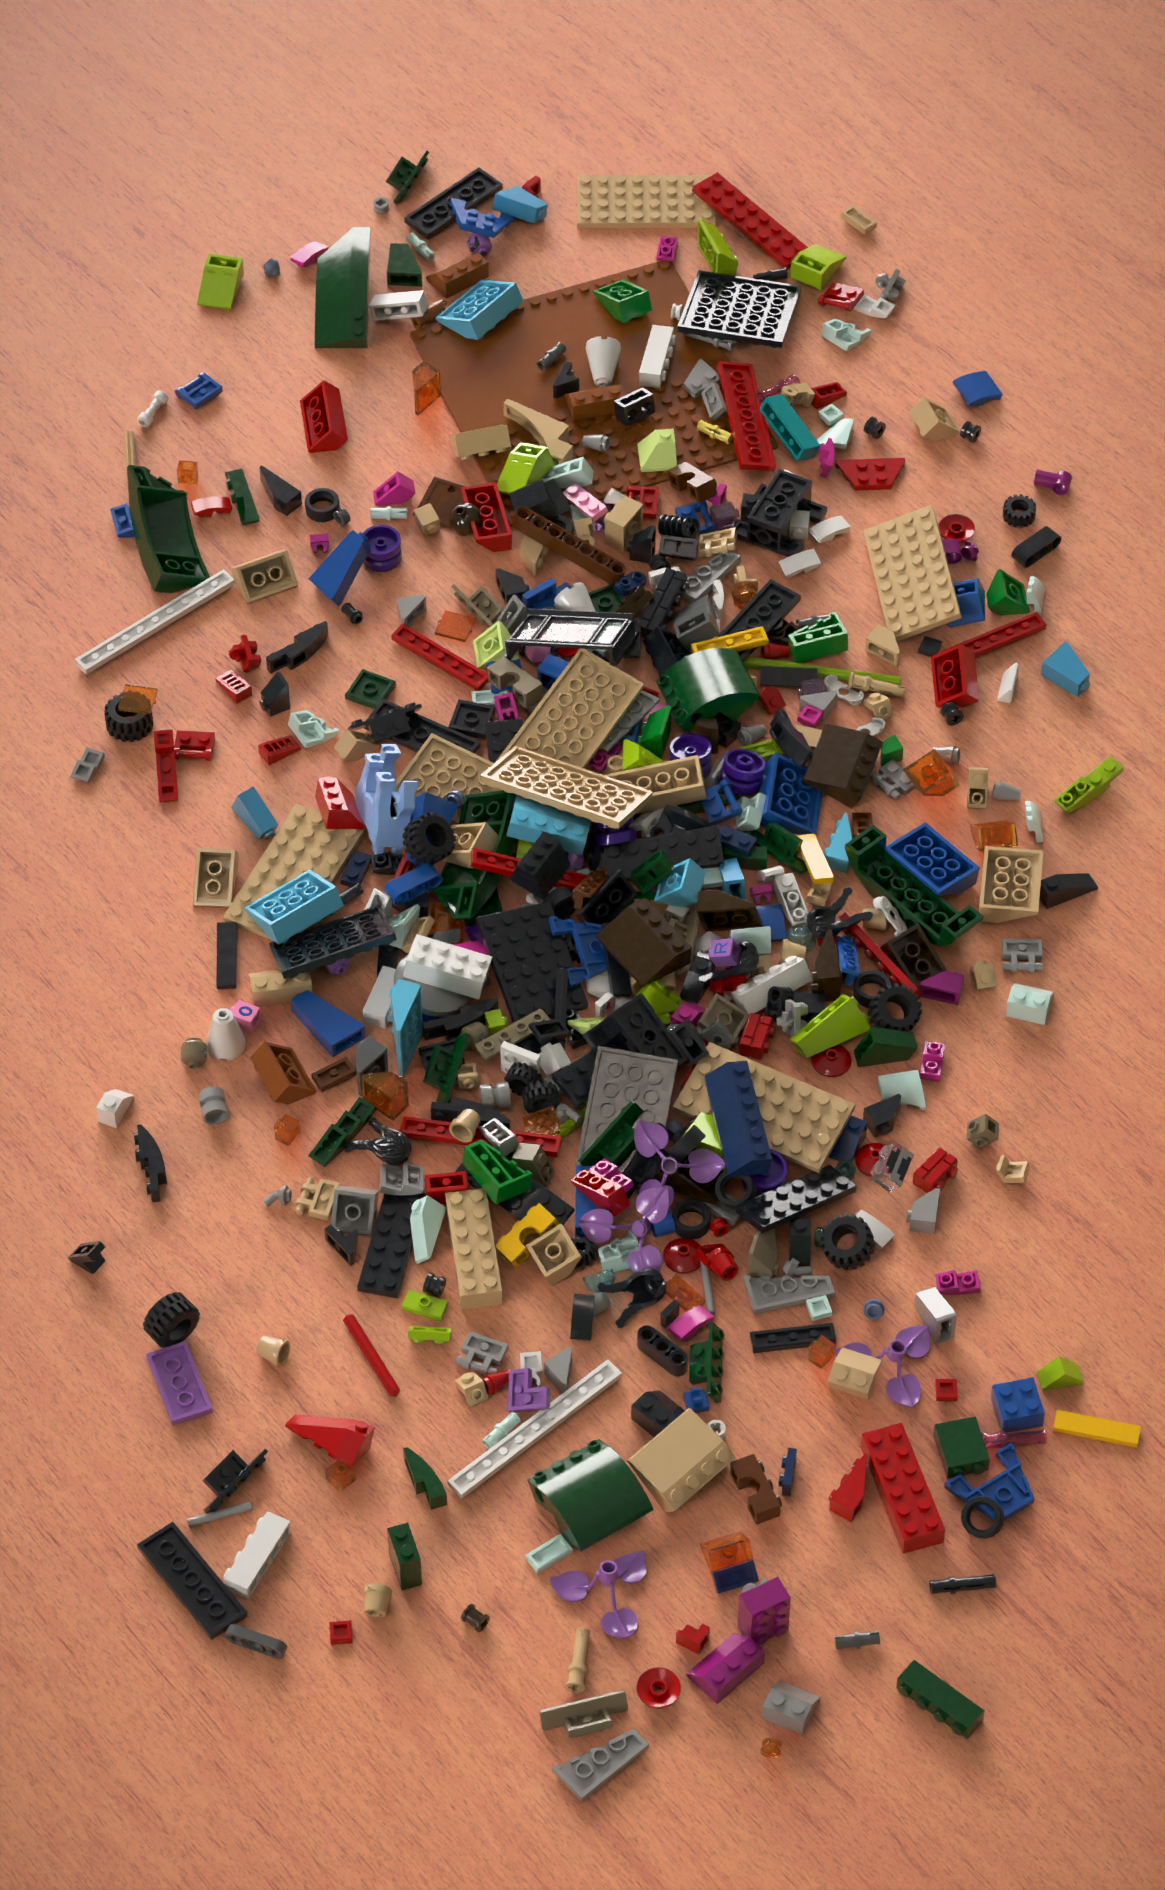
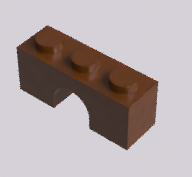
M684 462L667 470L671 486L680 492L688 489L690 498L698 503L717 495L716 480L689 463Z
M751 1454L730 1463V1474L738 1490L749 1487L758 1491L756 1494L748 1496L747 1505L757 1525L779 1517L782 1501L779 1495H775L773 1492L772 1481L769 1477L766 1478L761 1460L758 1461L755 1455Z

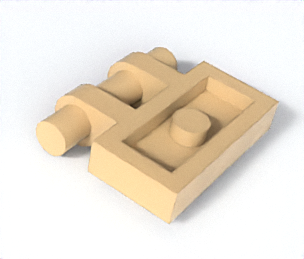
M736 528L701 534L699 538V556L712 557L713 554H726L729 551L736 550Z
M307 1178L306 1183L301 1188L302 1194L296 1201L295 1213L302 1215L304 1210L309 1209L308 1214L310 1217L329 1220L333 1209L334 1190L340 1183L320 1179L319 1184L315 1185L313 1178ZM315 1194L313 1200L308 1199L309 1195Z

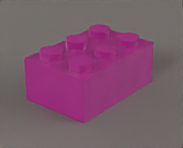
M779 1577L739 1594L738 1629L742 1635L751 1637L759 1646L774 1636H781L789 1630L791 1597Z

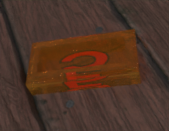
M677 1274L666 1282V1294L672 1300L678 1302L680 1307L686 1312L696 1306H703L705 1304V1299Z

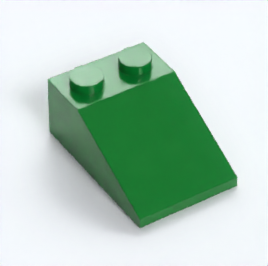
M620 280L593 291L594 295L612 317L621 322H629L631 318L642 317L647 312L652 311L649 291L626 280Z

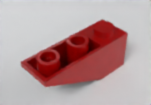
M584 1169L570 1180L600 1209L608 1210L614 1217L630 1206L622 1185L594 1172Z
M864 1453L861 1459L857 1458L852 1465V1471L843 1476L837 1490L834 1489L828 1498L830 1501L829 1510L849 1522L853 1521L863 1507L868 1455Z

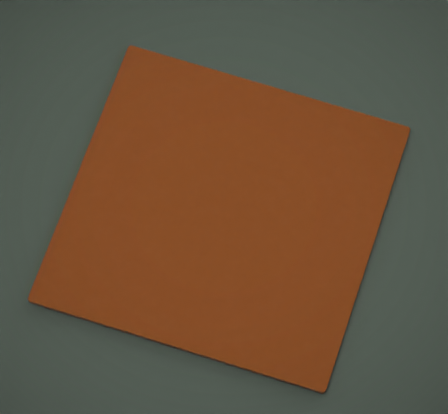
M658 261L524 299L517 309L511 311L505 319L500 320L493 329L487 331L478 340L465 338L441 323L410 332V337L460 432L507 425L511 447L506 448L507 451L496 453V450L489 451V455L479 456L478 453L472 454L487 483H498L510 452L520 442L541 446L535 437L523 426L504 416V402L507 399L569 425V438L566 442L573 445L572 460L584 457L594 470L592 484L582 488L599 501L604 500L611 488H614L621 494H626L628 486L649 487L670 481L668 471L641 472L637 444L655 430L674 429L677 465L687 462L697 469L704 471L738 460L733 439L730 444H727L721 440L712 439L701 431H697L699 421L703 420L711 425H718L720 429L732 433L727 410L716 420L711 419L702 395L697 398L692 397L684 389V382L699 359L705 361L717 373L718 361H730L722 347L716 348L712 343L683 336V333L677 332L680 320H677V318L671 319L673 303L677 306L683 305L684 310L690 292L671 261ZM626 280L649 291L652 311L647 312L645 316L631 318L629 322H621L612 317L594 295L593 291L617 281ZM653 325L674 327V335H676L675 346L672 345L673 355L669 357V369H665L666 379L662 381L660 388L639 386V371ZM601 336V339L612 337L620 342L621 351L611 385L621 384L625 395L642 387L653 393L655 413L628 426L616 420L615 414L573 422L565 397L553 398V384L565 361L572 362L574 377L579 378V391L599 388L593 381L585 349L586 343L594 337ZM557 343H563L566 346V351L558 357V361L551 364L545 371L539 370L537 362L545 356L548 350L555 347ZM720 384V385H718V386H719L720 391H721V394H722V396H723V392H722V388H721V384ZM767 425L772 450L778 448V443ZM605 434L610 437L608 451L600 452L582 445L584 435ZM560 488V489H561L562 492H564V491H565L566 489H568V488ZM500 493L508 523L512 526L515 511L510 495Z

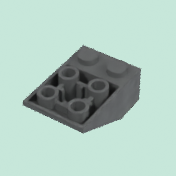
M708 595L675 612L674 629L677 639L687 651L692 650L691 644L712 639L720 634Z

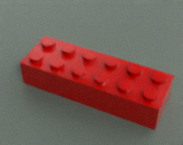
M899 1423L862 1433L860 1447L863 1455L864 1453L868 1454L867 1465L902 1553L944 1543V1525L903 1424Z

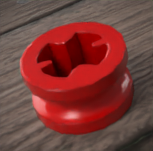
M724 1217L717 1218L710 1224V1230L713 1231L715 1237L724 1236L731 1228Z

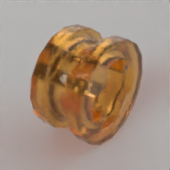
M774 1738L762 1740V1755L771 1758L780 1756L782 1743Z

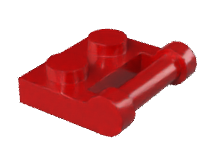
M832 283L827 291L819 296L818 304L852 311L864 296V290L853 286Z
M628 486L626 495L634 500L636 495H640L639 502L643 504V518L656 519L659 487Z
M177 730L174 745L175 759L180 757L205 759V761H211L215 732Z

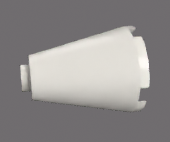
M601 336L591 338L587 341L585 349L594 384L598 387L609 386L613 380L621 351V344L612 337H607V339H601Z
M581 582L574 583V587L571 589L566 587L554 599L555 604L553 605L556 609L596 612L587 588ZM570 620L575 626L586 628L590 635L600 623Z
M221 1008L214 1012L206 1040L207 1051L217 1060L222 1058L229 1061L238 1058L244 1052L246 1045L245 1036L233 1013L226 1008Z

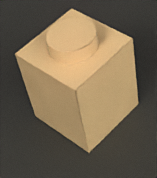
M430 503L414 510L415 521L424 536L441 530L440 519Z

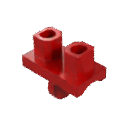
M241 635V643L233 645L229 651L230 659L240 662L243 672L249 673L251 667H259L261 663V656L253 655L257 652V642L248 641L247 635Z
M746 975L710 981V991H712L713 996L717 993L723 997L724 991L733 992L737 990L739 985L746 983Z

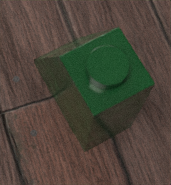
M390 243L387 285L422 287V271L408 244Z
M871 1027L854 1049L857 1066L866 1067L909 1060L917 1050V1042L913 1032Z

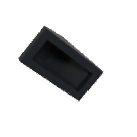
M561 1018L534 1022L528 1025L542 1047L548 1043L555 1045L570 1034Z

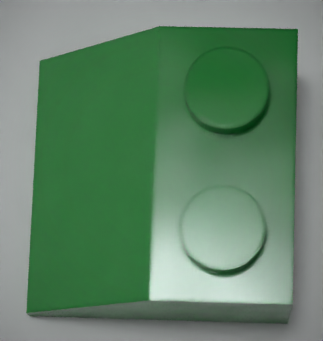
M666 706L649 714L647 722L644 721L642 725L643 735H639L637 741L638 745L649 750L660 759L663 757L671 733V706Z

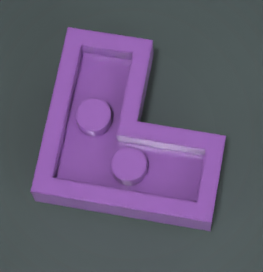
M529 1368L509 1370V1412L517 1413L550 1409V1388L547 1386L531 1388L532 1370Z

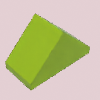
M1060 1356L1037 1371L1042 1391L1084 1383L1078 1364Z

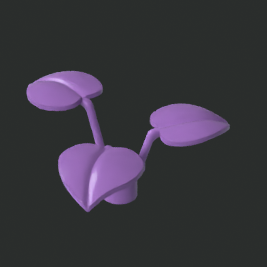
M639 1120L636 1125L634 1141L637 1150L645 1157H651L657 1152L662 1159L661 1168L664 1172L661 1183L656 1179L648 1180L642 1184L639 1194L650 1188L668 1187L670 1206L674 1199V1190L672 1187L664 1185L668 1175L674 1174L678 1168H690L689 1174L693 1180L698 1183H708L725 1166V1162L719 1155L707 1149L692 1151L688 1156L690 1164L677 1163L672 1157L666 1158L660 1151L668 1143L666 1130L661 1125Z
M668 1187L646 1189L638 1195L636 1208L644 1216L632 1225H612L614 1220L613 1214L605 1209H594L585 1213L579 1220V1225L586 1237L595 1243H604L609 1240L612 1235L611 1229H631L635 1236L641 1238L638 1244L639 1250L632 1251L628 1258L629 1266L633 1273L644 1269H655L660 1272L663 1263L661 1252L655 1246L647 1245L642 1248V1245L646 1239L645 1235H648L652 1230L650 1222H661L668 1213L670 1204Z
M928 1325L911 1326L901 1330L896 1335L895 1340L890 1343L889 1348H885L882 1353L875 1357L880 1359L887 1355L892 1362H897V1377L891 1378L886 1386L888 1397L897 1404L914 1407L919 1401L921 1394L920 1383L912 1374L901 1376V1363L905 1352L911 1358H921L928 1353L930 1348ZM854 1342L843 1346V1348L872 1357L870 1348L863 1343ZM841 1348L836 1349V1357L839 1354Z
M634 1552L618 1557L614 1561L607 1560L600 1564V1572L595 1573V1577L590 1584L588 1577L584 1573L569 1571L556 1577H550L551 1586L559 1597L570 1602L584 1600L587 1594L586 1590H591L598 1579L604 1586H610L613 1612H608L602 1617L601 1626L611 1636L630 1638L637 1630V1617L629 1608L617 1611L614 1583L620 1578L628 1584L638 1583L643 1580L647 1571L645 1552Z

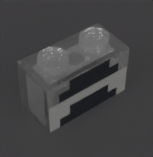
M896 1141L882 1147L879 1152L880 1158L873 1167L874 1173L871 1177L872 1181L889 1193L901 1187L914 1154Z

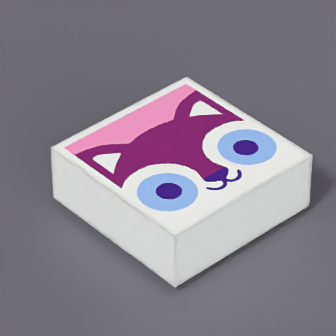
M607 992L595 1002L596 1017H603L613 1008L612 994Z

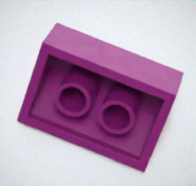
M733 1633L687 1672L686 1676L718 1704L764 1664L765 1650L751 1637Z

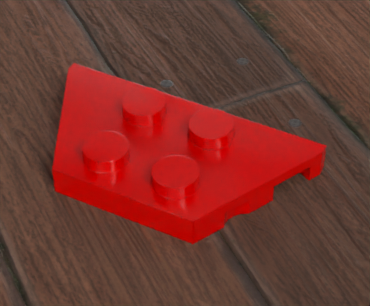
M905 458L835 460V467L843 472V477L846 481L850 482V486L855 491L891 490L894 480L898 478L902 466L904 467Z

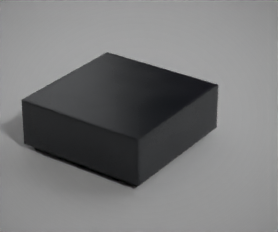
M924 636L918 653L929 657L939 653L942 641Z
M673 1300L660 1313V1325L664 1328H667L679 1316L680 1304Z

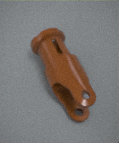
M441 299L429 305L421 317H410L413 326L416 329H420L427 322L431 323L436 320V317L442 313L441 310L444 311L446 309L444 307L447 305V301Z

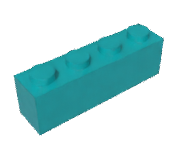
M783 394L766 397L759 410L797 462L814 458L821 445Z

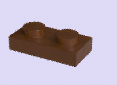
M344 1057L311 1075L321 1092H324L356 1076L357 1072L348 1058Z

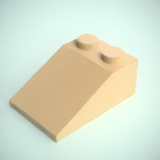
M487 822L451 825V829L455 831L453 835L456 836V841L454 842L456 846L452 849V854L442 861L472 868L470 865L473 848L492 852L497 842L498 834Z
M197 848L193 906L230 907L233 902L238 874L239 854L235 849Z

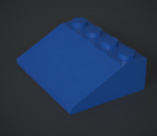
M775 753L765 763L760 793L766 795L760 826L767 828L768 823L774 821L793 834H817L822 792L802 781L807 770L806 766L802 768L793 760L778 753Z
M926 822L884 847V851L938 896L963 892L977 882L980 867Z

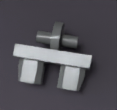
M897 268L891 278L888 277V274L884 273L878 274L875 279L877 287L880 289L884 288L880 295L882 299L888 298L894 302L900 293L898 290H901L906 282L905 279L898 276L900 270Z
M791 999L785 1000V1011L782 1012V1017L777 1018L776 1024L782 1026V1031L786 1035L793 1036L807 1024L806 1021L801 1020V1016L807 1015L808 1005L803 1002L796 1003Z

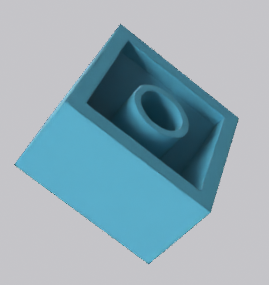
M690 858L674 865V872L659 882L654 901L660 904L683 908L695 904L698 901V891H701L706 871Z

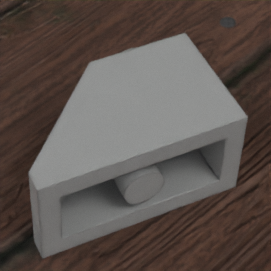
M935 1188L913 1202L912 1210H908L906 1221L910 1222V1231L934 1234L940 1194L939 1188Z

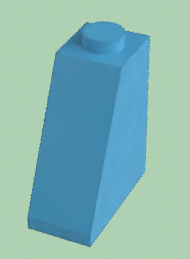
M514 186L495 193L492 209L531 223H536L545 219L548 204L521 187Z
M1063 642L1042 662L1041 675L1076 697L1082 692H1086L1089 688L1090 673L1068 642Z
M253 786L237 795L231 808L258 839L263 837L267 839L274 835L279 824L255 787Z
M737 858L725 859V864L718 865L722 879L721 891L746 900L745 879Z

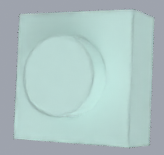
M830 404L818 412V417L828 426H832L844 418V413L833 404Z
M826 1295L806 1300V1307L812 1321L832 1317V1309Z

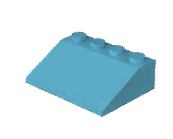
M480 280L436 317V321L465 338L478 340L487 331L493 329L500 320L505 319L511 311L517 309L518 305L524 300L516 283Z
M516 795L506 836L535 843L544 831L560 841L564 851L582 855L591 820Z
M308 870L246 906L245 910L271 940L280 944L288 941L295 934L302 933L312 924L319 923L322 918L329 914L336 913L344 905L335 885L313 871Z
M398 979L395 986L391 987L389 997H391L390 1009L392 1010L391 1021L393 1022L391 1033L394 1034L399 1078L403 1079L423 1035L421 985Z

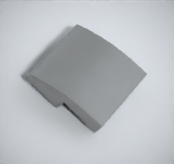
M404 1162L402 1168L382 1163L379 1193L400 1196L423 1193L424 1167Z

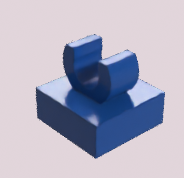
M694 1388L690 1389V1392L683 1393L687 1409L690 1408L695 1413L709 1411V1404L704 1389Z

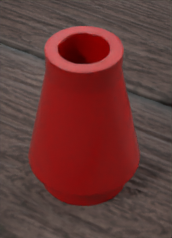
M773 643L761 646V657L764 659L774 660L789 657V646Z
M509 1370L484 1376L482 1380L487 1395H494L509 1383Z

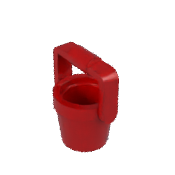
M710 1244L697 1248L696 1256L723 1281H729L737 1275L739 1267L734 1261V1255L724 1244Z

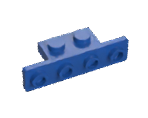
M551 578L532 590L525 592L522 595V603L525 605L526 611L527 609L554 607L555 597L566 587L569 589L572 587L568 583H564L556 588V582Z
M836 936L835 942L843 983L851 986L853 980H856L860 975L856 944L848 936Z

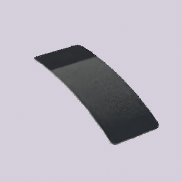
M461 929L440 931L429 935L428 938L445 943L459 942Z

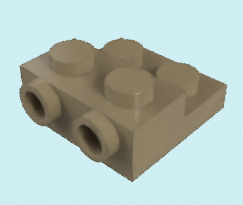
M716 993L697 1026L704 1029L717 1019H720L733 1036L731 1047L734 1048L740 1039L737 1035L739 1032H744L749 1014Z

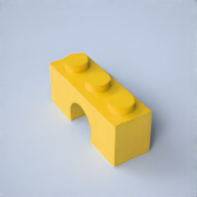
M538 1203L528 1210L527 1215L521 1221H517L513 1225L512 1230L507 1235H503L498 1240L495 1247L517 1269L531 1255L524 1246L526 1237L534 1233L542 1236L558 1226L559 1223L551 1213Z

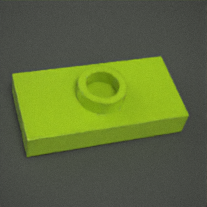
M408 1290L402 1304V1310L441 1321L447 1309L448 1301Z

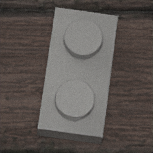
M712 382L701 392L710 418L716 420L727 410L718 384Z

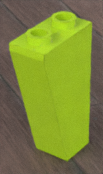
M842 994L790 1037L789 1040L800 1055L808 1058L869 1031L871 1026L868 1022L870 1020L864 1012L859 1010V1003L853 996L849 997Z

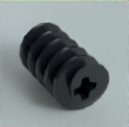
M663 514L658 520V531L660 535L695 539L699 533V522L695 518Z

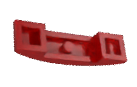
M173 729L154 731L159 803L178 801Z

